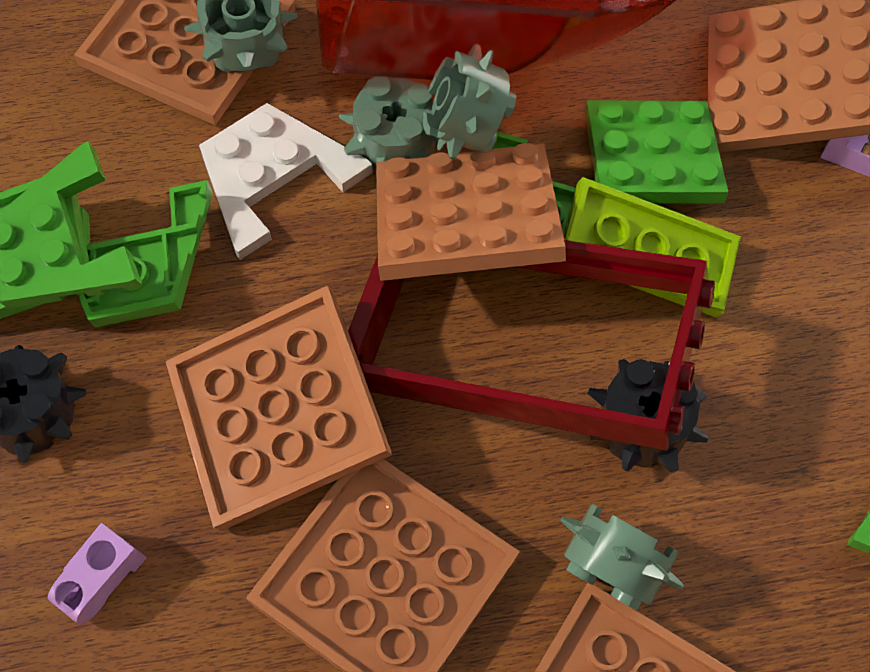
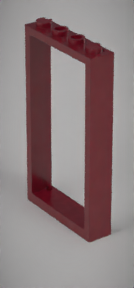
M564 240L566 261L515 266L522 269L687 294L656 419L373 365L405 279L380 281L378 254L348 333L370 392L667 451L671 434L679 435L681 432L685 407L679 405L682 390L690 392L693 384L695 363L689 361L692 349H701L703 343L705 321L700 320L703 307L711 308L715 281L708 280L707 261L569 240Z

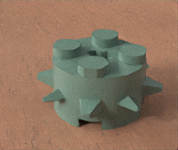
M197 0L196 12L199 21L184 26L187 32L202 34L205 45L202 54L204 60L207 62L214 60L216 67L224 72H231L233 70L250 71L260 67H271L279 60V52H285L288 48L284 41L283 24L298 18V15L295 12L282 11L280 0Z
M478 44L473 45L468 55L455 51V59L446 57L437 69L428 93L435 95L431 114L423 112V128L427 135L439 139L438 150H441L447 143L450 159H455L462 147L482 153L490 152L495 143L496 132L502 119H508L515 108L516 94L509 92L510 82L508 73L504 68L491 64L493 50H490L482 58L481 48Z
M380 75L369 79L353 103V112L340 113L339 119L352 125L354 130V137L344 148L347 155H362L372 163V169L376 170V162H384L391 158L402 157L408 159L430 156L435 148V141L439 139L427 135L423 128V112L431 114L434 102L432 94L428 93V86L405 78H386Z
M593 503L590 504L582 521L567 517L561 518L560 521L574 533L563 554L570 560L566 570L592 585L597 577L614 586L611 596L635 610L639 609L642 602L652 605L662 584L679 589L684 587V584L670 572L680 553L679 551L667 546L664 553H660L654 549L658 542L657 539L614 515L611 516L608 523L599 518L603 509Z

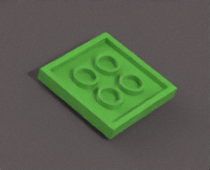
M587 100L585 118L595 182L651 203H725L728 188L707 101Z

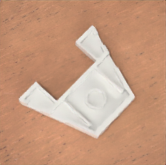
M268 103L199 145L236 256L239 260H242L272 240L268 228L250 209L255 203L316 164L319 165L342 192H345L373 173L372 163L361 155H347L344 151L345 146Z

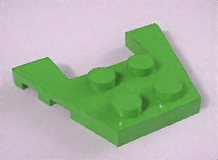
M89 141L80 145L0 212V303L8 309L62 301L63 296L85 293L90 297L103 295L107 289L123 287L126 291L143 287L132 254L125 246L119 247L90 262L85 263L65 200L106 180L97 152Z
M207 180L169 188L172 226L150 232L90 244V216L83 207H80L89 262L119 247L125 246L132 254L143 286L126 291L123 287L107 289L103 295L90 297L85 293L77 294L88 321L95 328L181 310L212 198V188Z

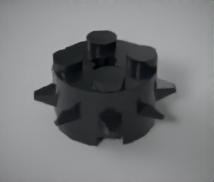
M17 345L14 349L0 353V447L4 448L8 453L18 455L21 463L28 462L30 455L52 447L54 445L52 441L55 438L69 440L73 435L68 426L70 427L73 422L74 401L85 396L86 389L70 387L62 378L67 361V356L62 352L47 358L46 355L38 350L24 349L22 345Z
M626 359L618 361V373L608 386V389L589 388L587 394L601 405V409L656 419L670 362L665 361L662 364L639 359L629 363ZM694 381L690 392L682 390L679 405L685 407L683 424L679 435L671 434L667 451L591 435L589 437L591 440L607 441L610 445L608 449L613 455L622 460V469L625 471H630L634 465L647 468L652 467L654 463H660L672 474L679 470L678 454L687 441L707 443L709 436L696 426L700 403L707 396L704 391L697 389ZM643 412H646L652 415L653 417L647 416Z

